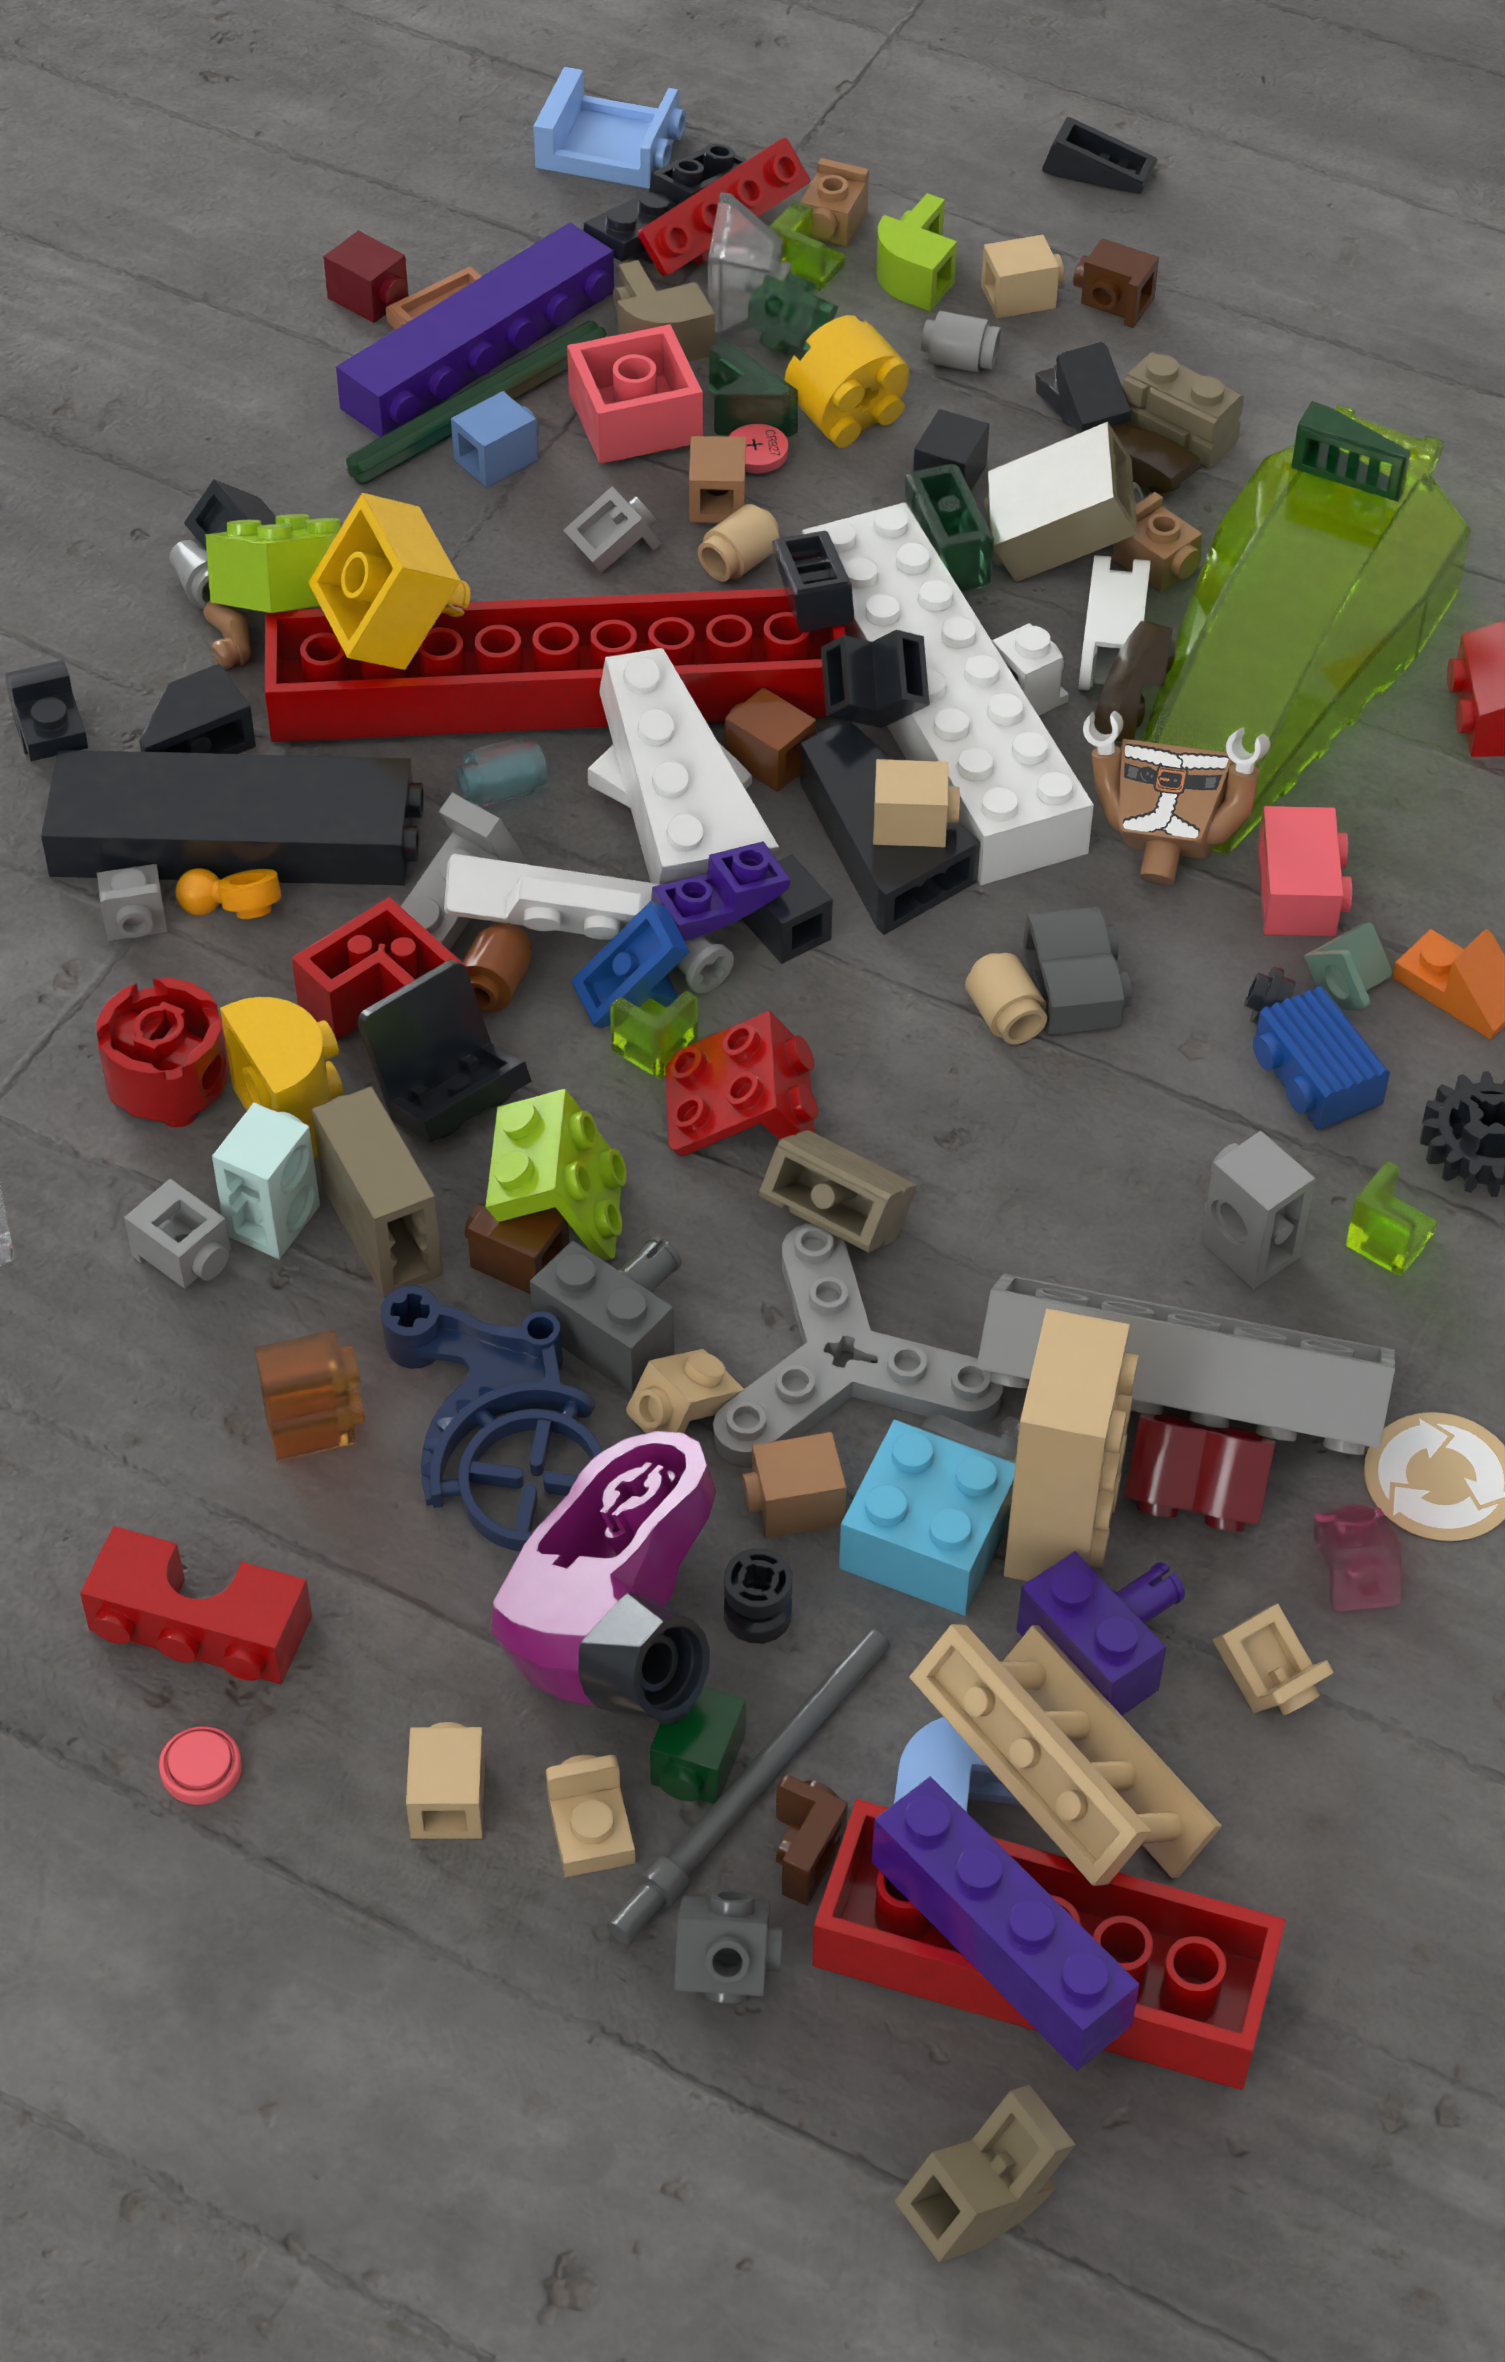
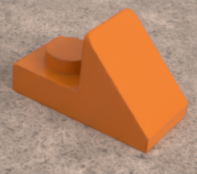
M1430 929L1395 962L1392 979L1485 1037L1492 1040L1505 1028V955L1494 935L1488 929H1485L1465 949Z

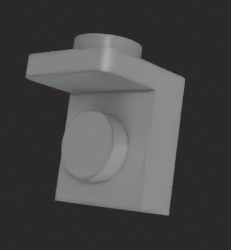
M613 486L563 530L573 544L600 573L605 571L641 538L653 551L662 544L650 529L657 520L636 496L627 502Z
M157 864L97 873L100 905L107 941L167 932Z

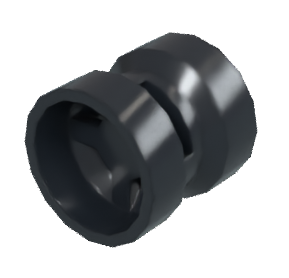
M753 1548L740 1552L729 1561L724 1571V1620L728 1630L738 1639L748 1643L764 1644L776 1640L787 1631L792 1618L793 1572L788 1562L781 1555L768 1549Z

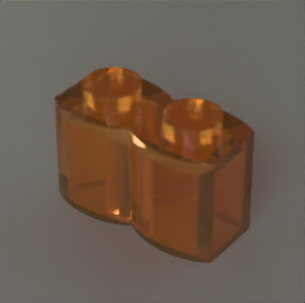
M333 1329L254 1347L264 1411L276 1461L355 1444L354 1425L365 1423V1416L357 1386L360 1385V1377L352 1345L339 1347L336 1332Z

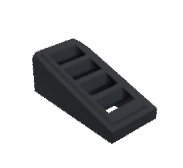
M1067 116L1050 148L1041 171L1061 178L1141 194L1158 159ZM1127 169L1136 170V172L1133 173Z
M824 530L784 537L772 541L774 556L799 630L808 632L852 623L854 620L852 584L828 531Z

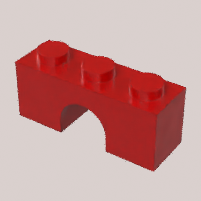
M116 1526L112 1527L80 1592L89 1630L94 1631L101 1638L112 1643L127 1644L134 1642L158 1649L165 1656L175 1661L188 1663L197 1660L222 1667L229 1674L242 1680L256 1681L260 1678L282 1685L312 1619L306 1579L241 1562L233 1581L223 1592L206 1599L187 1598L179 1594L185 1578L177 1543Z

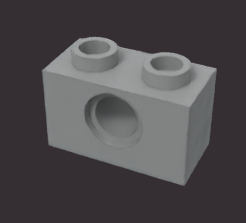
M1259 1131L1240 1145L1237 1143L1228 1145L1214 1159L1211 1165L1212 1174L1208 1199L1204 1207L1205 1217L1201 1242L1253 1289L1300 1258L1316 1179L1262 1131Z

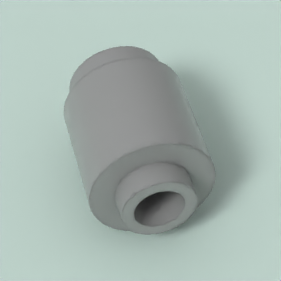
M939 311L935 320H926L921 340V351L929 352V364L979 373L981 368L993 370L999 353L1002 329L1001 327L990 326V320Z

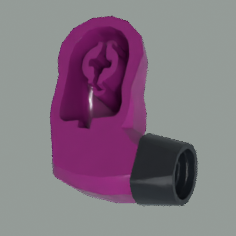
M654 1431L621 1440L596 1455L580 1472L569 1494L536 1528L524 1544L493 1601L491 1633L519 1673L533 1687L564 1701L586 1707H597L614 1713L652 1718L662 1724L677 1722L691 1711L694 1702L702 1692L709 1672L710 1648L705 1632L695 1621L666 1607L674 1591L679 1566L709 1519L716 1495V1489L700 1442L684 1433Z

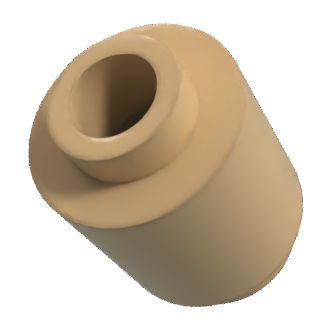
M752 504L743 505L704 535L703 543L698 547V557L703 568L711 577L721 582L728 579H739L774 553L772 541L779 539L777 521L765 509Z
M991 953L983 956L973 965L966 979L965 989L991 1032L995 1036L1003 1038L1008 1044L1024 1043L1038 1035L1047 1023V1015L1045 1013L1046 1002L1018 957L1011 953Z

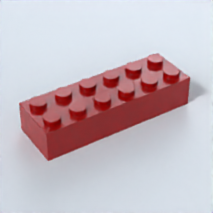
M856 1799L814 1923L812 1966L1037 2031L872 1863L874 1819L886 1811L888 1807ZM992 1837L1140 1984L1132 2026L1103 2050L1243 2091L1286 1919L1120 1872L1115 1875L1108 1885L1093 1886L1069 1858Z

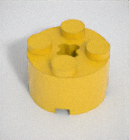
M855 315L838 317L818 328L806 340L811 348L801 361L794 355L788 364L784 378L786 392L820 431L839 448L852 444L860 435L861 430L878 422L882 426L893 423L904 411L905 403L901 398L909 381V367L906 361L866 320L861 322Z

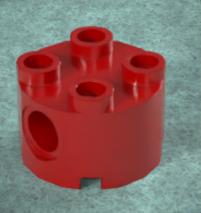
M170 977L153 979L154 987L144 988L139 991L137 983L121 989L105 1003L96 1021L98 1047L108 1097L111 1102L135 1117L163 1121L167 1126L174 1128L187 1126L197 1118L198 1112L207 1108L221 1095L229 1078L230 1070L225 1037L217 1004L210 993L189 981Z

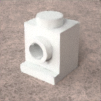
M1028 623L992 640L1038 716L1068 702L1069 694L1061 687V677L1064 669L1063 656L1057 645L1050 641V635L1045 629Z

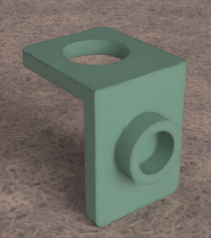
M1371 922L1362 923L1304 955L1316 987L1318 985L1323 986L1341 1010H1362L1368 1007L1371 1002L1367 990L1392 976L1391 966L1376 929Z

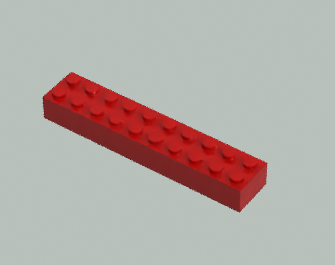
M785 588L469 602L468 608L453 604L454 607L462 608L464 614L458 618L449 616L446 613L439 615L406 670L347 658L322 609L266 612L265 699L271 742L609 727L599 693L605 657L663 648L706 722H725V718L735 705L747 701L763 687L811 717H828L826 716L821 647L845 635V627L842 625L808 632L800 631L794 619Z

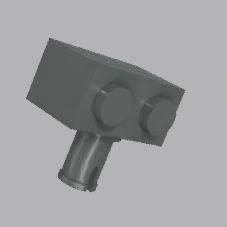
M652 1236L620 1269H616L572 1240L530 1280L532 1313L545 1311L556 1316L560 1323L562 1348L633 1395L649 1360L672 1356L675 1353L674 1307L652 1292L671 1273L681 1267V1258L677 1250L668 1241L657 1252L656 1249L663 1243V1238Z

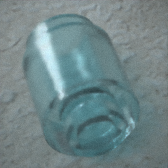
M513 738L465 751L462 757V764L456 767V779L462 796L466 800L472 798L476 806L483 808L534 794L536 787L547 783V767L542 750L535 740L524 742L521 738Z

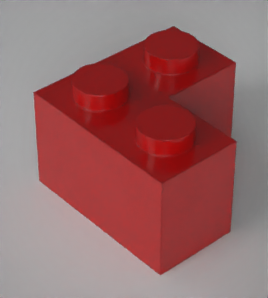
M390 897L291 957L298 1006L310 1013L316 1022L325 1020L331 1027L336 1041L358 1027V1017L363 1010L449 960H455L463 964L467 969L464 963Z

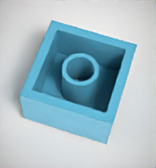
M893 1420L841 1523L839 1569L966 1616L1009 1525L1015 1463Z

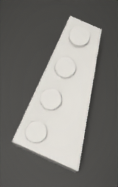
M658 648L605 657L599 693L650 882L665 884L707 873L710 854L764 841L776 858L779 848L777 842L664 649Z

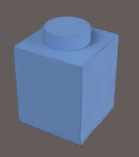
M504 391L451 418L454 460L486 488L538 461V422L534 414L527 407L520 406Z

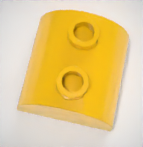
M247 998L221 1007L220 1012L232 1088L244 1108L248 1111L255 1102L273 1111L287 1112L297 1117L302 1123L310 1127L313 1156L316 1158L318 1150L312 1108L326 1104L330 1100L344 1095L343 1084L335 1066L331 1061H325L339 1055L338 1044L331 1027L325 1020L316 1022L310 1013L297 1004L279 998Z

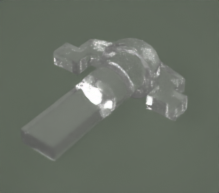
M932 1413L921 1425V1429L1016 1464L1020 1420L1007 1416L999 1425L998 1434L1001 1435L1000 1437L972 1428L937 1413Z

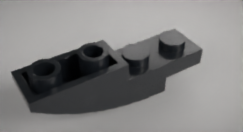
M715 143L707 145L697 152L652 172L649 192L643 193L620 206L609 209L607 212L584 222L583 231L611 248L614 258L621 262L636 256L653 264L654 262L638 236V231L747 161V159L735 154V151L729 146Z

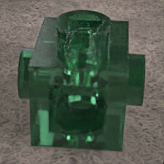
M787 273L784 282L766 274L762 285L755 289L748 305L749 316L745 324L763 332L759 342L787 355L791 345L808 352L811 346L806 340L818 328L833 320L839 307L813 295L817 285L791 273Z

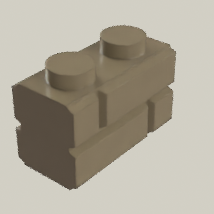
M1150 352L1127 373L1123 382V391L1131 410V421L1123 424L1155 432L1176 442L1199 457L1200 464L1208 468H1212L1235 446L1239 438L1241 423L1239 418L1242 415L1243 394L1224 386L1222 381L1215 377L1203 376L1180 365L1172 356Z
M810 1130L797 1133L796 1136L791 1135L779 1141L759 1190V1197L781 1208L789 1206L790 1213L866 1252H871L880 1248L881 1245L885 1246L895 1242L916 1193L917 1184Z

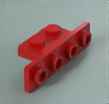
M784 137L638 231V236L661 276L665 277L672 274L691 260L698 266L723 251L719 242L726 237H729L733 243L758 228L754 220L755 218L809 184L810 178L789 140Z

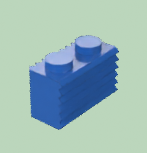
M1318 985L1313 991L1308 989L1303 995L1297 994L1293 999L1286 998L1282 1003L1276 1002L1271 1008L1265 1006L1260 1011L1257 1032L1253 1039L1255 1056L1259 1064L1266 1071L1274 1069L1276 1078H1281L1282 1085L1286 1088V1094L1293 1109L1299 1114L1307 1112L1308 1119L1314 1122L1315 1129L1321 1130L1384 1103L1390 1071L1323 986Z

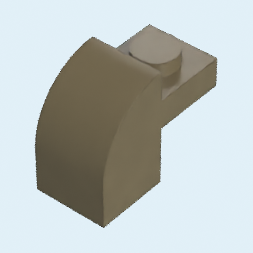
M639 260L619 264V287L613 289V300L617 311L618 335L671 324L688 362L715 355V312L697 282L656 291Z
M1031 2085L1016 2088L1008 2092L972 2140L932 2152L894 2202L940 2263L985 2246L1034 2212L1056 2189L1050 2177L1076 2144Z

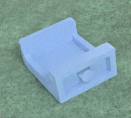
M564 67L533 126L535 168L649 189L651 173L669 165L672 144L674 140H681L684 133L686 111L679 109V89L668 88L658 109L584 95L583 70Z

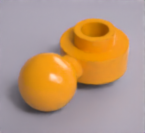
M196 868L187 871L180 877L175 890L178 904L191 915L203 916L210 914L222 903L224 910L236 912L237 917L240 919L257 918L269 914L272 911V904L279 901L282 897L277 872L271 869L248 870L219 879L216 874L207 869Z

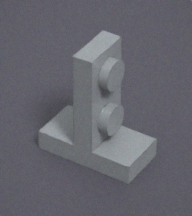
M453 792L439 810L440 815L452 833L401 905L402 909L448 950L451 949L471 920V918L448 915L444 911L447 864L453 854L530 865L500 818Z

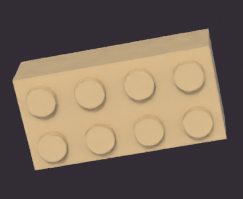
M1046 1308L1020 1420L1004 1577L1030 1581L1074 1551L1089 1566L1103 1569L1110 1534L1112 1512H1115L1120 1488L1121 1468L1127 1441L1126 1432L1133 1400L1132 1391L1139 1360L1138 1354L1126 1352L1130 1324Z

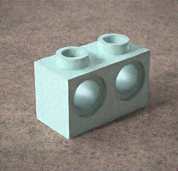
M254 1102L212 1155L221 1214L226 1218L228 1236L280 1260L320 1207L310 1127L290 1113L276 1112Z

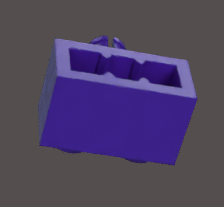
M1074 1551L1021 1586L1016 1631L1023 1637L1032 1625H1039L1122 1716L1159 1691L1166 1646L1145 1623L1173 1604L1180 1603L1185 1598V1590L1175 1572L1165 1580L1162 1579V1576L1169 1572L1170 1567L1165 1563L1158 1562L1149 1571L1116 1592Z

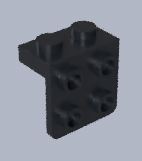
M449 960L395 991L363 1010L358 1017V1027L391 1119L429 1142L454 1134L461 1127V1124L487 1108L503 1104L510 1098L513 1092L532 1082L525 1060L491 1042L467 969L463 964L455 960Z

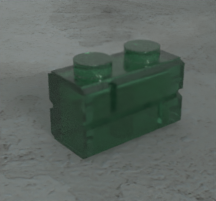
M949 464L914 471L905 476V497L907 500L904 502H906L960 591L982 588L991 583L992 563L990 559L993 558L994 538L959 466Z

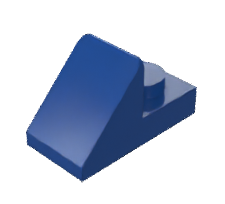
M650 901L571 979V982L593 1026L603 1028L677 1003L679 996L667 974L690 951L667 907Z

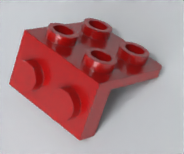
M769 1010L673 1052L665 1062L669 1147L677 1155L685 1156L760 1123L779 1141L791 1135L796 1136L797 1133L806 1130L815 1133L814 1119L818 1116V1107L811 1092L810 1070L814 1068V1057L806 1040L800 1035L794 1036Z

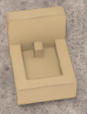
M704 1349L649 1360L627 1405L626 1412L645 1433L654 1431L684 1433L690 1421L716 1415L717 1411L726 1402L744 1390V1388L725 1370L723 1363L718 1358L707 1353Z
M1278 1603L1267 1607L1212 1639L1253 1713L1278 1706L1282 1714L1287 1715L1318 1698L1320 1694L1314 1684L1334 1673L1327 1660L1314 1665L1311 1663Z

